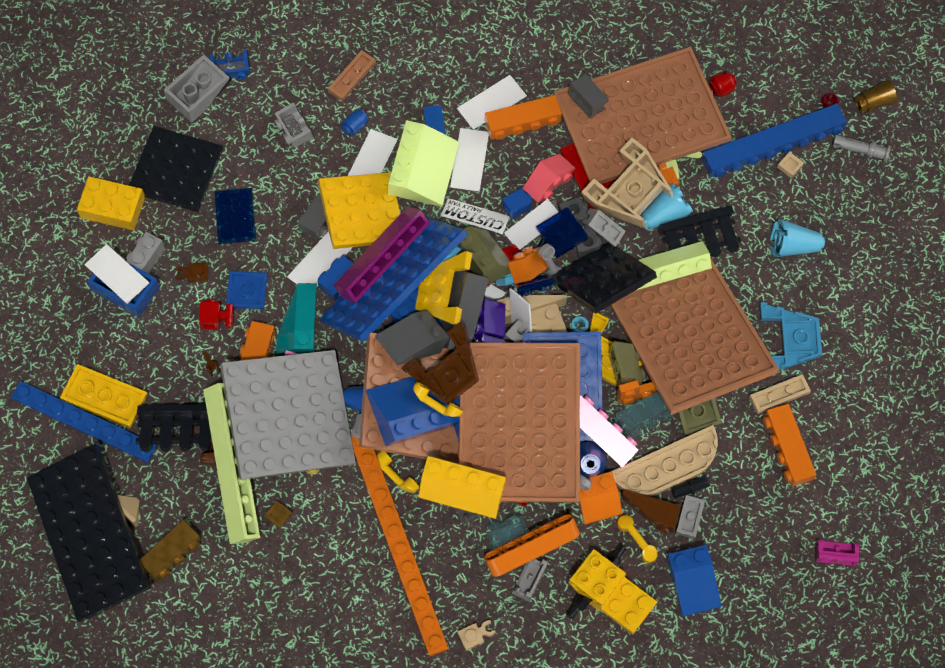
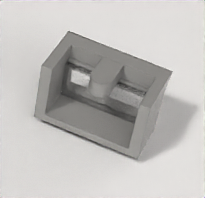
M294 102L275 113L277 117L275 123L279 130L283 129L286 134L283 137L288 145L292 143L293 147L296 148L306 141L314 139L311 130L308 129Z

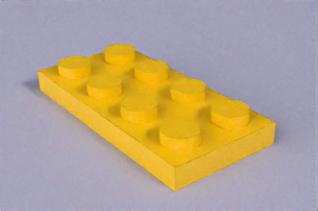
M77 364L60 399L118 424L132 428L138 416L137 405L144 404L148 393Z

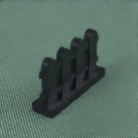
M732 205L660 224L658 228L660 236L665 234V238L662 240L663 243L668 244L669 250L680 248L679 239L685 238L687 245L698 243L697 235L703 233L707 245L706 248L712 257H718L721 254L722 247H727V250L731 253L736 252L739 249L738 243L741 242L740 237L736 238L733 229L735 220L730 219L734 213ZM718 220L719 223L713 225L712 222ZM698 225L701 226V228H699V229H695V227H694V226H698ZM716 229H721L724 238L723 242H718ZM683 230V233L677 234V231Z
M206 404L137 405V415L139 418L137 426L141 427L140 438H136V445L140 446L142 452H149L152 449V444H159L160 450L163 452L169 451L172 444H179L180 450L184 452L189 451L191 445L199 443V448L202 451H208L211 448L212 437ZM193 426H200L199 437H192ZM154 427H160V437H153ZM173 427H180L179 437H172Z

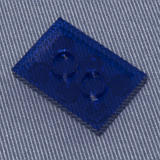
M252 188L214 191L218 244L256 241Z
M542 273L531 281L509 284L508 289L511 288L523 297L531 295L533 290H539V292L551 289L550 286L555 285L552 276Z

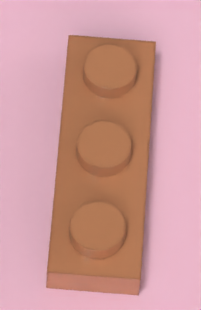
M361 50L330 85L328 92L343 102L376 64V59Z

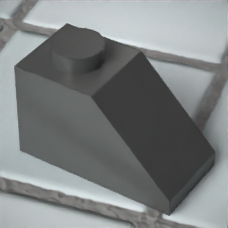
M319 193L298 221L299 230L317 240L320 236H325L328 231Z

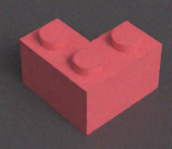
M561 154L541 160L522 189L537 203L547 198L550 199L554 195L553 190L555 187L570 181L575 167Z

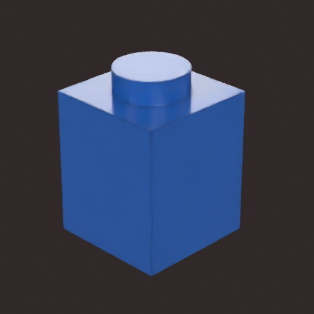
M522 188L504 197L502 200V206L512 220L531 210L532 198Z

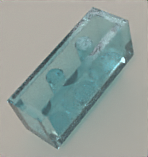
M656 392L615 414L614 421L623 430L622 434L626 439L629 436L634 439L642 434V430L646 428L651 430L659 424V421L663 419L667 421L673 418L675 414H670L660 394Z

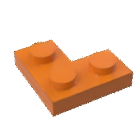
M638 380L618 386L616 394L617 403L629 405L639 398H642V400L650 399L655 394L656 387L653 382L639 385Z

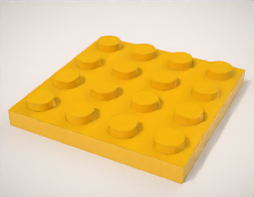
M391 172L320 178L318 180L332 249L370 246L400 215L397 197L388 195V183Z

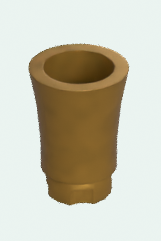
M886 80L854 98L859 112L862 113L898 102L897 93L890 80Z

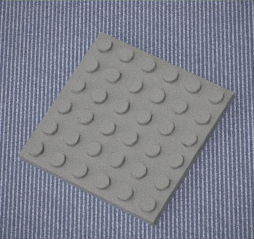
M335 350L220 364L240 480L349 466L356 463Z

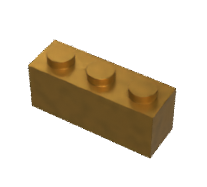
M182 520L141 558L144 569L157 582L160 579H166L171 573L170 570L175 565H181L186 559L185 556L190 551L194 552L199 548L202 541L200 536Z

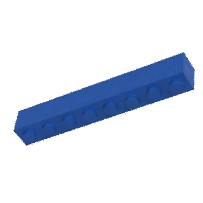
M835 104L704 151L701 160L710 178L714 176L719 178L724 176L726 172L731 170L734 172L738 171L747 164L755 165L761 159H772L781 152L788 153L794 147H805L811 141L824 140L830 134L838 135L844 131L847 121L839 105Z

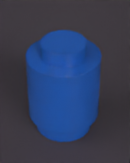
M361 109L353 111L341 122L342 131L346 135L354 136L367 124L368 116Z

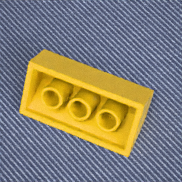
M428 456L422 474L418 498L496 519L507 479L500 475Z

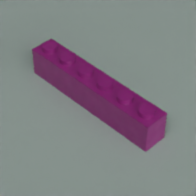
M407 206L333 286L343 299L356 303L430 224L420 209Z

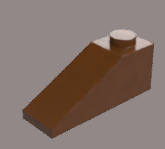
M623 490L621 499L653 527L658 528V531L661 533H674L681 508L680 505Z

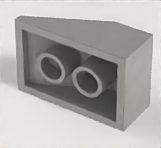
M203 55L164 89L166 100L192 123L205 112L230 78Z

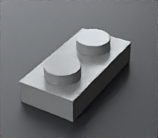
M688 495L685 496L676 534L692 539L696 538L705 500Z

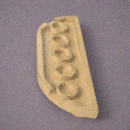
M714 425L611 471L617 487L621 490L653 496L702 474L711 465L717 451L718 438Z

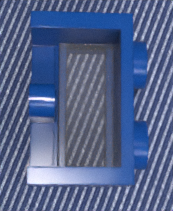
M243 50V56L233 57L232 53H226L225 58L216 60L214 55L210 54V60L229 78L243 80L250 76L246 50Z

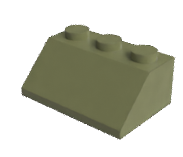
M472 226L464 229L468 235L457 247L461 249L460 253L464 251L472 253L470 269L474 274L489 278L488 284L511 274L508 266L510 260L487 230Z

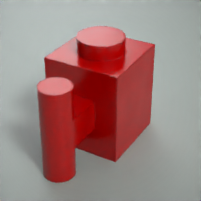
M215 300L200 302V328L220 329V321H225L226 328H232L234 305L226 304V311H221L220 303Z

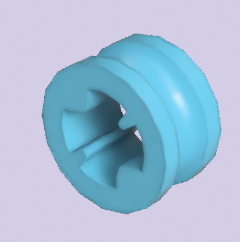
M582 316L575 317L571 323L572 331L587 332V319ZM582 322V326L585 325V327H581L580 330L577 329V326H575V324Z

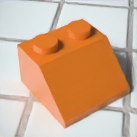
M608 472L588 478L592 482L590 490L580 489V503H578L584 524L621 515L622 508L619 492L613 473Z

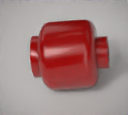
M722 71L710 78L708 86L713 91L714 96L716 95L721 98L734 92L737 81L733 74Z

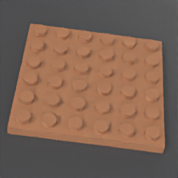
M370 332L366 348L359 447L427 459L430 456L459 464V440L454 426L387 447L385 446L366 390L407 379L411 376L402 370V367L407 363L397 366L375 336L377 334ZM443 348L441 353L421 358L419 361L426 372H428L455 350Z

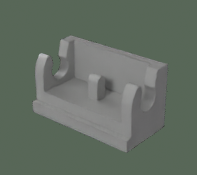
M589 208L587 214L590 217L587 220L583 219L582 222L603 237L608 243L616 247L625 230L599 209Z
M517 320L505 334V337L502 338L505 340V343H522L523 334L520 335L517 332V329L522 324L520 320Z
M536 559L527 562L512 594L530 602L546 571L548 562Z

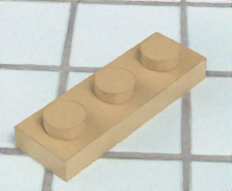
M802 374L751 394L749 398L756 413L760 414L810 394L811 390Z

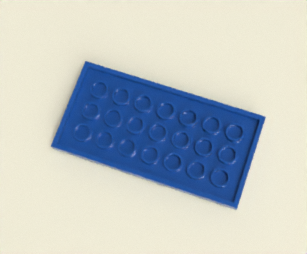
M426 217L430 224L356 303L345 300L340 296L336 303L324 312V315L320 318L321 322L326 326L364 342L369 337V333H373L468 234L464 229Z

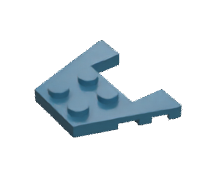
M765 302L760 303L761 321H781L783 356H772L779 371L821 357L822 346L819 318L796 311L795 313L790 312L779 306L773 307Z

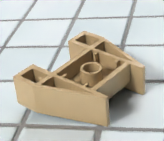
M631 138L620 149L622 159L630 165L609 189H606L597 180L593 179L581 193L584 200L595 209L645 228V221L640 214L662 191L671 199L673 198V193L647 149L634 138Z
M520 295L530 304L532 333L567 332L559 311V307L566 305V295ZM510 297L497 300L496 302L506 304L505 324L511 323Z

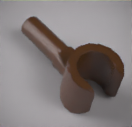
M204 351L203 355L207 361L206 369L210 376L213 377V370L216 369L219 373L221 370L217 363L211 360L208 352Z

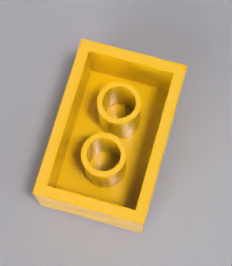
M88 176L77 211L82 219L134 231L145 195L141 188Z

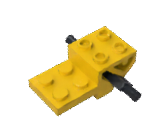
M620 544L613 554L609 553L606 558L593 549L572 576L569 584L578 594L572 600L573 606L566 616L573 620L579 610L584 611L590 604L633 635L657 604V601L625 578L626 573L618 568L622 562L620 557L627 550Z

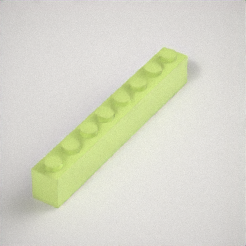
M217 383L204 389V396L230 544L247 543L260 538L250 479H239L223 383Z

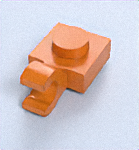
M666 163L658 165L668 184L674 183L676 187L680 185L673 167L667 168Z

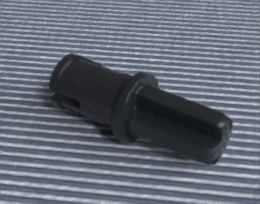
M707 476L694 480L688 479L685 483L672 486L671 493L675 499L687 494L693 495L696 491L710 487V480Z

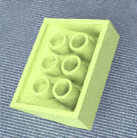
M406 120L388 183V195L442 207L459 142L425 124Z

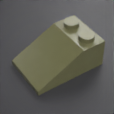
M715 398L677 413L685 435L712 425L721 424Z

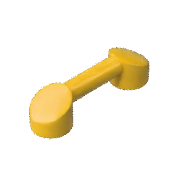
M416 382L413 386V390L420 401L444 416L460 417L464 410L453 403H449L448 407H445L427 396L430 389L422 383Z
M380 451L377 454L381 469L400 489L410 493H415L419 489L418 484L411 477L404 481L389 466L392 459L386 452Z
M628 515L621 516L617 521L619 530L623 532L628 531L642 549L641 557L643 561L653 563L658 555L656 548L648 545L633 526L634 521L632 517Z

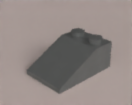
M428 310L413 313L375 336L397 366L408 363L414 358L421 359L441 353L450 338Z

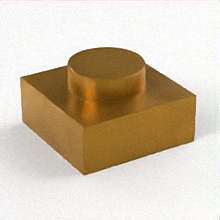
M276 501L264 517L281 529L292 516V512Z

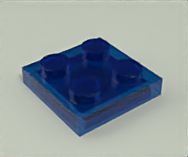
M568 207L536 226V230L545 243L550 244L555 249L554 255L556 258L589 239L587 233Z

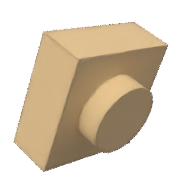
M789 152L778 164L777 168L790 178H793L803 167L804 162Z

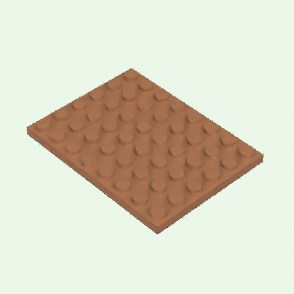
M691 47L591 79L609 98L608 103L603 105L605 109L591 119L568 95L569 87L553 92L556 95L562 117L589 183L595 179L600 184L618 179L630 165L622 159L620 149L631 138H634L647 149L656 165L729 142L732 139Z
M712 259L711 269L636 290L610 305L671 415L779 373L777 364Z
M470 343L479 381L460 395V408L464 411L460 416L459 464L506 477L507 481L501 502L580 503V343Z

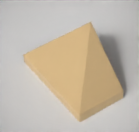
M117 495L125 518L137 527L139 525V500L134 497Z

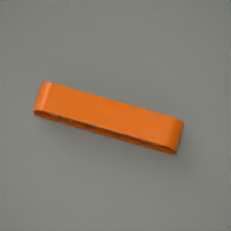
M567 514L488 552L484 556V560L492 576H501L576 539L580 535V531L573 515Z

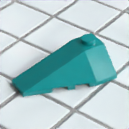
M317 283L297 284L277 335L276 356H285L286 350L297 354L315 352Z

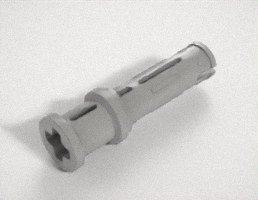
M839 135L835 136L833 144L834 147L867 154L868 158L876 157L883 159L884 162H887L891 149L889 145L885 147L877 145L876 142L866 143Z

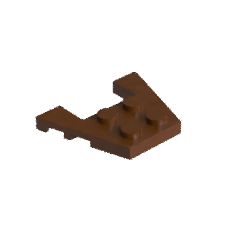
M461 321L447 332L455 344L456 350L431 370L426 372L417 358L412 359L402 367L405 373L409 374L417 382L427 386L432 394L448 405L479 381L466 327Z

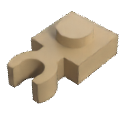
M490 620L485 621L480 628L475 623L457 631L466 651L484 643L483 636L491 637L496 633L495 630L488 632L485 629L487 625L491 624Z

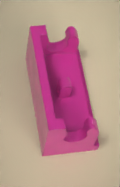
M819 539L816 541V562L856 566L859 562V543L847 544L827 542Z

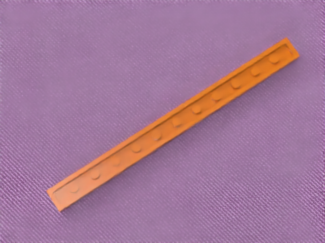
M351 436L356 460L429 657L447 651V643L376 453L373 449L359 447V439Z

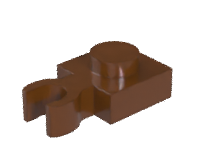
M189 263V268L175 267L176 271L183 272L181 275H175L177 280L188 277L189 283L208 282V263Z

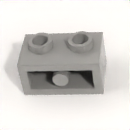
M146 232L144 236L138 239L133 252H129L126 262L148 274L165 250L163 241Z

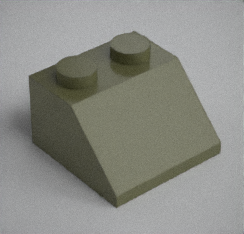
M612 342L609 358L617 386L638 380L639 385H642L645 373L643 368L639 367L638 361L640 359L636 350H634L633 344Z

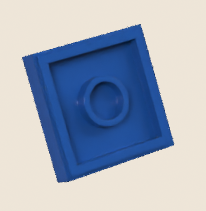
M229 271L226 304H233L234 308L264 310L268 274L263 272Z

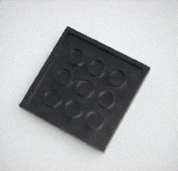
M153 126L129 186L143 189L144 195L147 198L198 212L224 148L219 144Z
M610 243L604 244L599 250L589 253L550 276L552 284L595 314L657 278L656 271Z

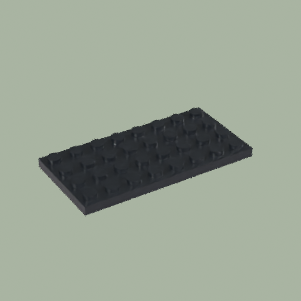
M93 444L27 477L77 622L85 621L151 589L99 445Z

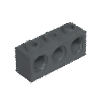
M580 197L560 203L558 207V212L562 215V222L578 259L599 250L602 245L600 236L596 235L593 229L582 222L583 219L587 220L589 217L587 215V205L585 202L582 203ZM570 210H576L578 213L573 214ZM583 226L585 229L579 230L576 227ZM584 242H589V243H591L592 245H591V246H585L583 243H584Z

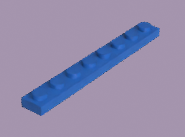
M22 381L19 382L11 396V399L146 463H149L157 448L156 444H152V449L149 452H142L140 446L136 445V438H140L139 436Z

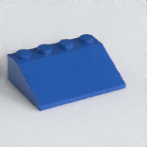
M413 377L366 390L386 447L453 427L460 422V417L444 416L420 401L413 390V386L417 382ZM430 391L428 392L427 396L448 407V404H445Z

